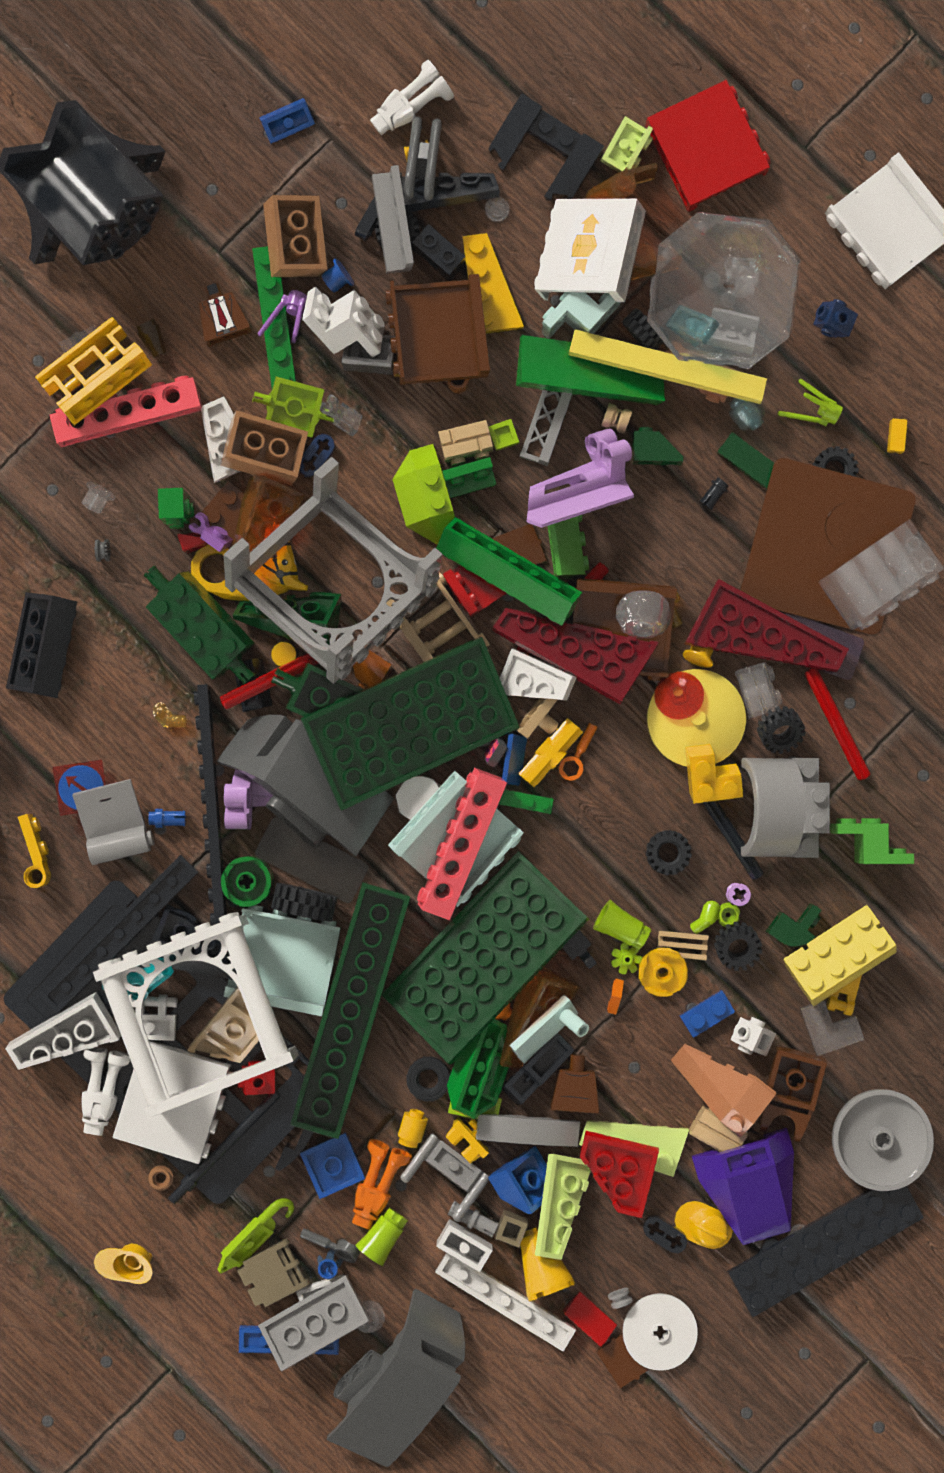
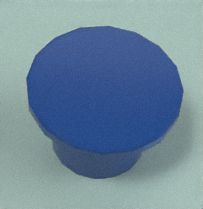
M336 258L333 260L334 266L321 275L333 293L347 283L350 286L354 285L350 274Z

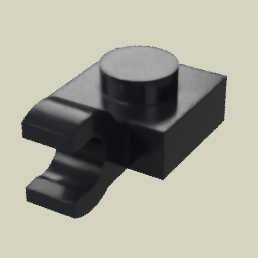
M578 930L562 948L572 960L579 956L589 969L597 964L586 950L592 944Z

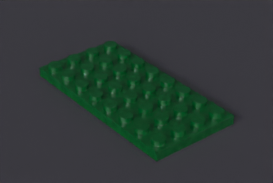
M483 637L471 640L300 718L341 811L520 728Z
M518 851L381 995L451 1065L577 933L589 918Z

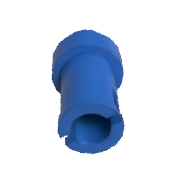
M155 809V812H149V825H155V828L185 826V811Z

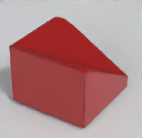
M198 533L177 534L182 550L187 554L208 545V543L200 538L201 535Z

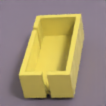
M868 905L807 943L806 951L801 947L784 958V963L814 1007L895 954L897 950L892 938L884 927L880 928V922Z

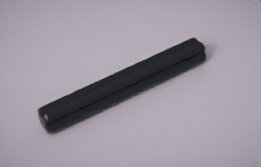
M718 801L703 802V805L751 879L756 880L760 878L764 872L754 857L741 856V847L746 844Z

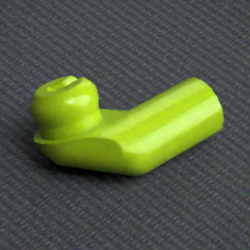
M707 901L703 905L700 918L690 924L695 934H699L716 922L720 906L716 901Z

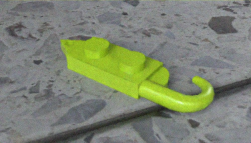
M281 1198L271 1203L258 1218L255 1217L221 1252L222 1258L217 1269L220 1274L236 1266L240 1268L243 1265V1261L250 1258L274 1233L275 1221L272 1217L279 1209L288 1207V1211L285 1214L286 1218L293 1214L294 1203L290 1199Z

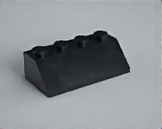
M25 593L6 685L7 689L58 698V693L62 686L63 669L67 662L68 645L72 637L73 621L77 613V601L53 595Z

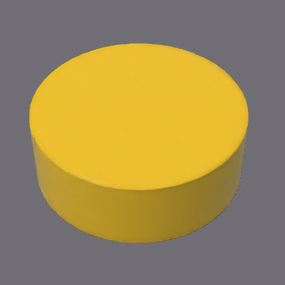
M281 642L274 646L271 656L275 664L282 666L296 659L297 653L291 644Z

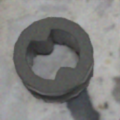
M99 539L95 540V558L97 562H100L101 559L110 561L111 553H108L111 551V549H108L110 548L109 539H105L104 542H100Z

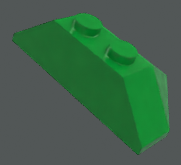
M494 1019L455 1060L447 1083L451 1106L453 1110L471 1119L477 1118L480 1114L497 1104L512 1059L506 1024Z

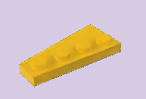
M487 233L463 236L467 276L469 278L471 274H479L486 334L524 329Z

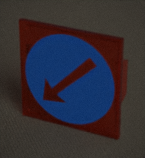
M102 759L52 767L60 816L78 813L72 796L73 793L106 785Z

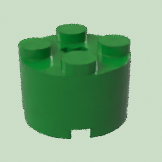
M245 856L233 860L225 868L221 877V887L224 895L231 902L242 907H250L263 902L270 895L274 885V876L269 865L264 860L254 856ZM246 874H248L249 878H253L254 881L250 884V888H248L247 884L242 883V880L246 878Z

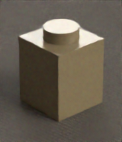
M504 1209L495 1232V1239L519 1248L528 1225L527 1218Z

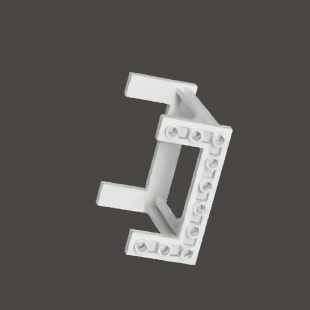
M238 912L227 914L219 918L220 923L213 926H210L209 922L194 927L195 933L187 936L185 931L170 937L172 942L162 945L161 941L146 946L148 950L141 954H138L137 950L122 955L123 961L121 958L111 959L98 964L99 970L93 972L96 982H102L148 1105L144 1108L147 1118L291 1063L299 1056L296 1046L288 1049L286 1047L244 933V926L249 924L246 915H239ZM215 939L221 942V952L214 958L209 957L207 954L209 943ZM201 941H204L202 944V952L198 955H194L192 953V948L194 947V949H197L200 946ZM184 948L183 954L181 955L179 950ZM227 951H229L230 956L227 958L231 961V964L228 965L223 964L222 959L227 954ZM171 954H174L176 956V960L174 962L170 961L169 956ZM164 956V962H162L158 958ZM184 961L207 962L224 970L237 984L266 1060L182 1093L175 1092L169 1095L144 1029L142 1020L143 1000L152 981L166 968ZM150 964H153L155 969L153 972L147 973L138 966L150 967ZM137 972L144 977V984L140 987L131 985L127 980L128 973ZM127 990L137 992L138 999L133 1002L132 994L128 995Z

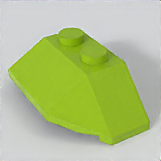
M431 444L410 450L392 480L406 527L438 545L444 528L455 518L434 445Z

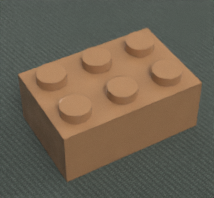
M272 195L263 204L271 277H318L327 270L319 196Z
M236 410L231 419L220 466L292 486L298 477L308 432Z

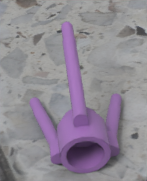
M291 290L289 296L283 295L276 309L259 330L258 336L263 335L282 308L286 306V312L296 316L291 339L293 344L296 343L307 295L297 290Z

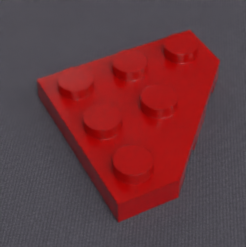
M585 1131L580 1152L581 1160L585 1165L587 1164L593 1173L594 1179L603 1192H606L611 1199L612 1205L618 1213L642 1218L659 1148Z

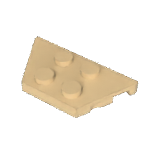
M238 986L189 1045L188 1052L194 1054L196 1051L210 1053V1057L226 1058L229 1061L241 1063L257 1044L259 1039Z

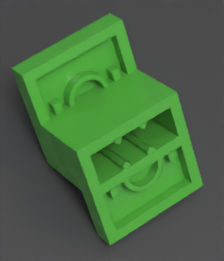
M837 818L836 823H830V833L854 834L855 863L914 864V854L907 853L906 848H889V824L881 823V818H861V823H856V819Z

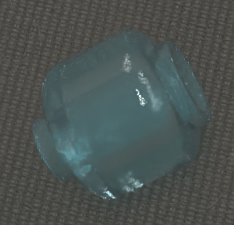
M735 398L729 404L731 407L729 416L741 430L749 428L755 430L764 422L762 418L766 410L762 404Z

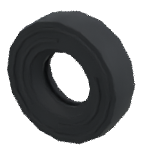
M431 1056L417 1059L409 1067L406 1075L408 1089L419 1100L435 1101L442 1098L448 1091L447 1083L450 1072L447 1065L438 1058ZM430 1069L437 1073L438 1082L433 1088H424L420 1084L419 1075L422 1071Z

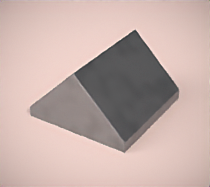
M383 335L381 352L373 358L358 341L345 347L342 356L343 369L345 371L393 375L395 353L391 352L390 338H394V336Z

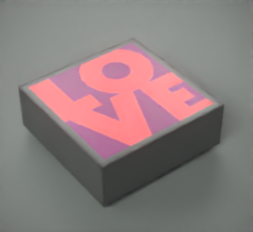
M499 737L492 740L483 754L486 763L492 767H496L507 750L503 738Z

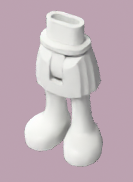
M429 60L422 64V71L419 76L402 91L399 92L397 89H394L381 107L377 109L378 114L370 119L380 135H383L389 129L393 131L394 128L396 129L413 121L416 117L415 114L432 99L442 97L445 101H450L455 97L447 82L439 75V72ZM429 82L433 83L419 96H417L410 102L408 101L423 86H425Z
M94 1047L84 1049L83 1052L84 1058L91 1061L92 1070L88 1089L82 1092V1121L85 1122L84 1133L102 1136L104 1126L108 1125L117 1103L118 1097L114 1095L118 1073L122 1066L129 1064L130 1057L127 1053L113 1050L109 1052L107 1077L103 1091H101L103 1066L108 1050Z

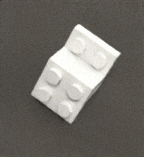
M316 287L308 291L302 320L333 354L355 341H358L372 358L381 352L385 324L381 316L372 311L364 297H360L353 290L331 304L327 295L321 293Z

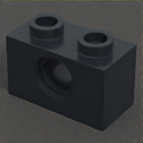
M429 224L412 242L413 251L448 281H451L466 264V256Z

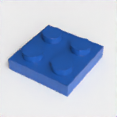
M346 1132L340 1134L339 1139L330 1138L300 1153L319 1199L360 1182L366 1177Z

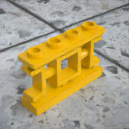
M113 317L101 324V326L83 338L78 344L35 377L49 396L59 389L65 394V397L56 404L74 426L152 365L143 350L135 342L127 349H124L119 344V342L127 337V334ZM112 343L113 347L102 354L101 351ZM120 354L123 356L120 360L111 365L110 362L114 358H116ZM99 359L105 366L85 380L80 373ZM71 374H74L75 377L63 385L62 381ZM81 384L84 386V388L78 391L75 395L71 394V392L75 390L77 387H79Z

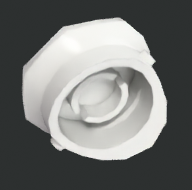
M419 775L405 781L396 794L399 812L411 820L441 785L432 778Z

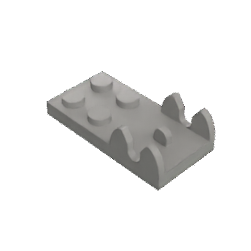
M345 1275L258 1326L280 1370L284 1371L371 1320L348 1276Z

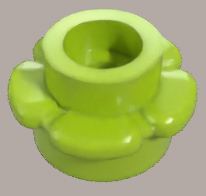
M723 903L720 906L717 917L719 924L724 927L727 924L734 926L733 922H739L740 910L736 905ZM729 912L730 917H726V913Z

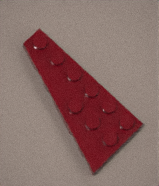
M720 579L713 586L684 645L832 672L839 670L849 650L847 647Z
M505 608L492 630L550 665L577 677L576 680L620 705L659 644L656 641L650 640V642L638 640L634 636H620L612 634L611 631L573 623V625L567 623L560 625L549 619L536 617L535 614Z

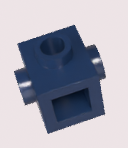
M834 299L830 302H822L816 311L813 325L820 328V332L825 336L835 338L849 337L858 314L847 308L845 302Z

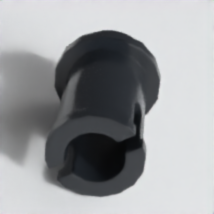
M718 477L715 481H711V487L699 501L710 510H713L721 496L728 492L727 488L729 485Z

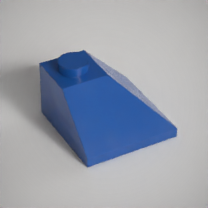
M533 1146L503 1164L488 1179L500 1199L527 1214H532L542 1205L547 1164L537 1147Z

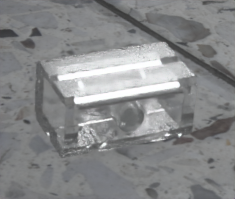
M766 662L735 671L749 719L767 714V711L770 709L772 712L776 711L775 707L782 704L781 694L778 689L774 690L772 681L775 680L773 669L771 666L767 667Z

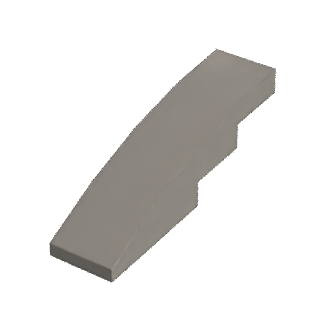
M480 1114L477 1122L476 1139L505 1143L578 1147L580 1121L547 1117H526L524 1115Z

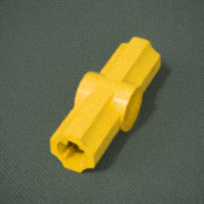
M567 718L557 728L556 732L551 737H548L535 751L534 757L519 772V775L532 787L538 785L548 771L554 769L567 754L566 751L583 731Z

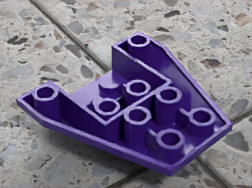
M787 1128L763 1134V1140L718 1153L716 1149L692 1156L699 1182L743 1245L791 1231L794 1151Z

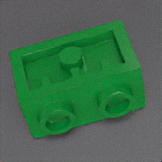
M490 457L442 471L449 498H455L496 485Z

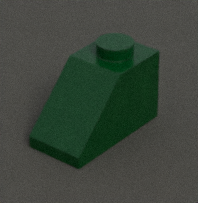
M641 427L639 431H634L632 465H682L683 455L659 431H653L651 427Z

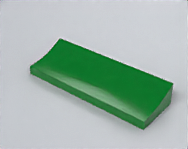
M526 335L520 337L516 386L652 405H659L665 401L664 379L570 356L568 354L571 342Z

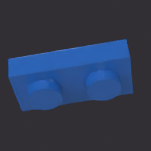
M720 990L679 1016L694 1038L735 1013V1010L724 992Z

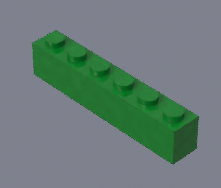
M456 517L444 528L436 547L446 558L455 561L466 570L475 573L489 584L495 585L509 596L515 597L529 608L542 613L551 621L557 622L560 625H563L571 616L582 594L581 591Z

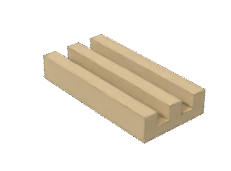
M658 931L657 948L666 946L701 950V954L678 953L687 959L707 960L709 935ZM663 936L702 940V945L663 941Z

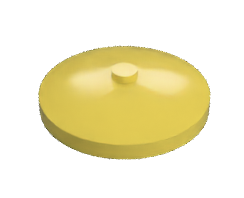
M703 669L681 671L666 679L652 695L647 710V728L655 747L667 759L687 767L685 747L710 744L715 755V764L727 758L737 748L746 726L745 706L737 689L723 676Z

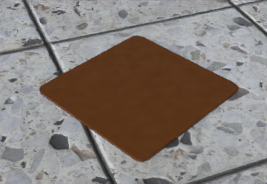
M787 458L776 460L771 472L740 591L778 611L866 634H877L882 628L916 502L914 494L900 488ZM833 508H835V509L831 512V514L829 515L828 520H827V524H826V532H827V536H828L830 542L832 543V545H831V544L829 543V541H828L826 535H825V521H826V518H827L828 514L830 513V511H831ZM843 519H845V521L842 524V531L844 532L842 535L839 530L840 522Z

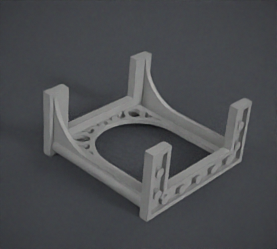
M331 457L314 472L313 496L251 552L249 543L243 538L224 553L225 587L231 592H234L236 589L241 592L327 670L326 678L334 684L339 679L344 680L350 674L351 667L356 662L359 664L363 662L369 655L368 651L374 645L376 647L381 645L387 637L386 634L391 629L396 630L403 623V618L408 613L413 614L419 608L421 600L425 597H431L436 592L443 554L434 548L425 558H420L405 552L390 541L337 494L339 463ZM321 511L365 548L378 562L383 573L384 593L380 604L368 618L350 627L326 628L307 621L253 574ZM393 571L395 576L399 575L400 577L390 578L389 574ZM395 584H402L407 587L408 591L401 595L394 594L390 591V587ZM390 599L396 601L392 603V607L386 604ZM376 617L378 620L373 622L372 618ZM357 631L361 632L362 635L359 634L355 641L353 634ZM322 636H331L330 645L326 643L327 639H324Z

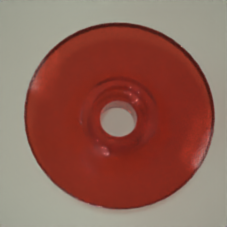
M673 672L668 675V678L663 677L662 681L657 684L654 694L655 703L659 711L666 717L676 720L686 719L693 716L701 708L704 701V690L702 684L694 675L687 672ZM677 689L683 691L680 696H675L674 692Z

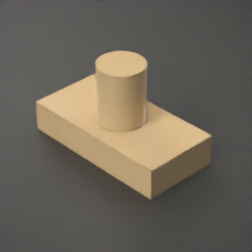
M539 698L519 723L520 728L516 729V731L527 739L537 726L549 735L552 734L559 723L547 713L556 703L557 699Z

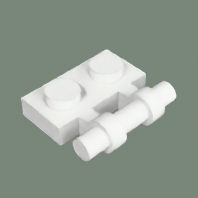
M160 994L159 997L148 996L143 1000L142 1020L148 1040H176L177 1015L167 1014V1007L177 1008L178 1000L176 997ZM145 1006L158 1007V1014H144Z

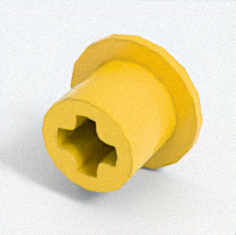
M691 646L690 650L683 652V657L696 666L710 668L713 666V661L710 658L714 650Z

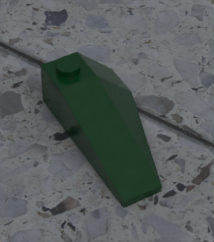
M311 592L309 593L310 597L295 598V594L286 595L287 599H283L307 621L321 627L338 628L341 594ZM239 602L233 613L234 620L293 640L252 602ZM322 636L324 639H327L326 643L330 645L331 636Z

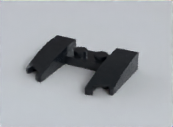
M522 93L488 150L490 153L494 149L502 160L498 167L501 171H504L528 133L567 157L544 198L552 201V194L568 195L567 199H573L602 155L604 145L585 133L583 135L579 134L542 110L540 104Z

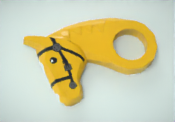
M280 525L268 527L265 530V539ZM290 540L253 573L277 595L286 593L289 590H308V585L298 580L297 565ZM208 544L196 552L191 561V574L209 593L226 600L249 601L237 589L231 592L225 587V580L220 583H209L202 576L201 567L204 560L214 554L224 556V553L229 550L228 548L219 552Z

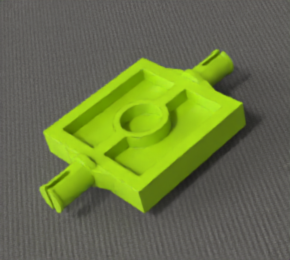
M277 376L269 395L255 391L254 396L263 399L255 397L252 399V402L266 405L267 414L265 419L307 431L308 437H313L315 426L320 419L334 423L335 419L326 415L336 417V412L322 409L324 389Z

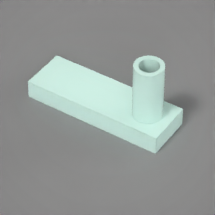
M563 995L509 1046L525 1064L565 1025L578 1037H583L588 1033L589 1025L577 1016L576 1008L570 999Z

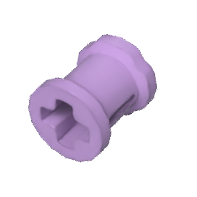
M733 883L727 887L726 898L730 903L743 906L749 902L751 892L746 885ZM734 889L743 890L741 900L733 899L732 896L735 895Z

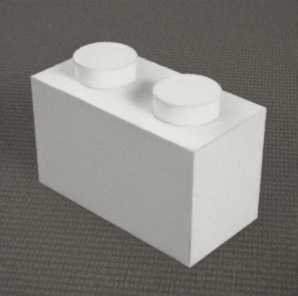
M449 1219L437 1239L436 1247L478 1272L482 1270L493 1251L490 1242Z

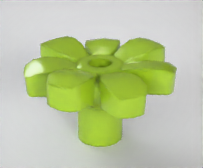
M621 943V950L614 948L611 952L612 956L616 957V959L611 961V965L614 968L619 966L620 974H626L628 969L631 973H634L638 970L635 964H640L642 960L641 956L636 955L639 949L634 946L629 949L627 944Z

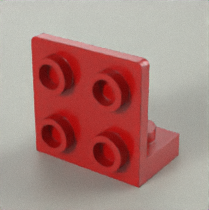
M461 565L454 570L449 569L442 574L469 618L507 594L495 585L489 584L475 573L466 570Z

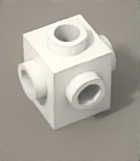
M740 1017L738 1024L734 1028L731 1041L739 1044L738 1049L752 1055V1052L767 1056L776 1033L764 1028L765 1022L751 1017L749 1021Z

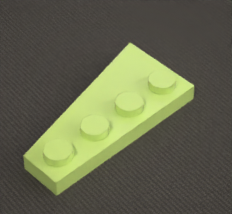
M586 1120L579 1145L582 1146L585 1131H590L658 1147L659 1154L654 1171L674 1177L689 1129Z
M556 1154L548 1155L535 1256L561 1260L572 1232L571 1225L574 1216L578 1215L581 1207L579 1206L583 1192H586L589 1184L587 1180L591 1170L581 1159Z

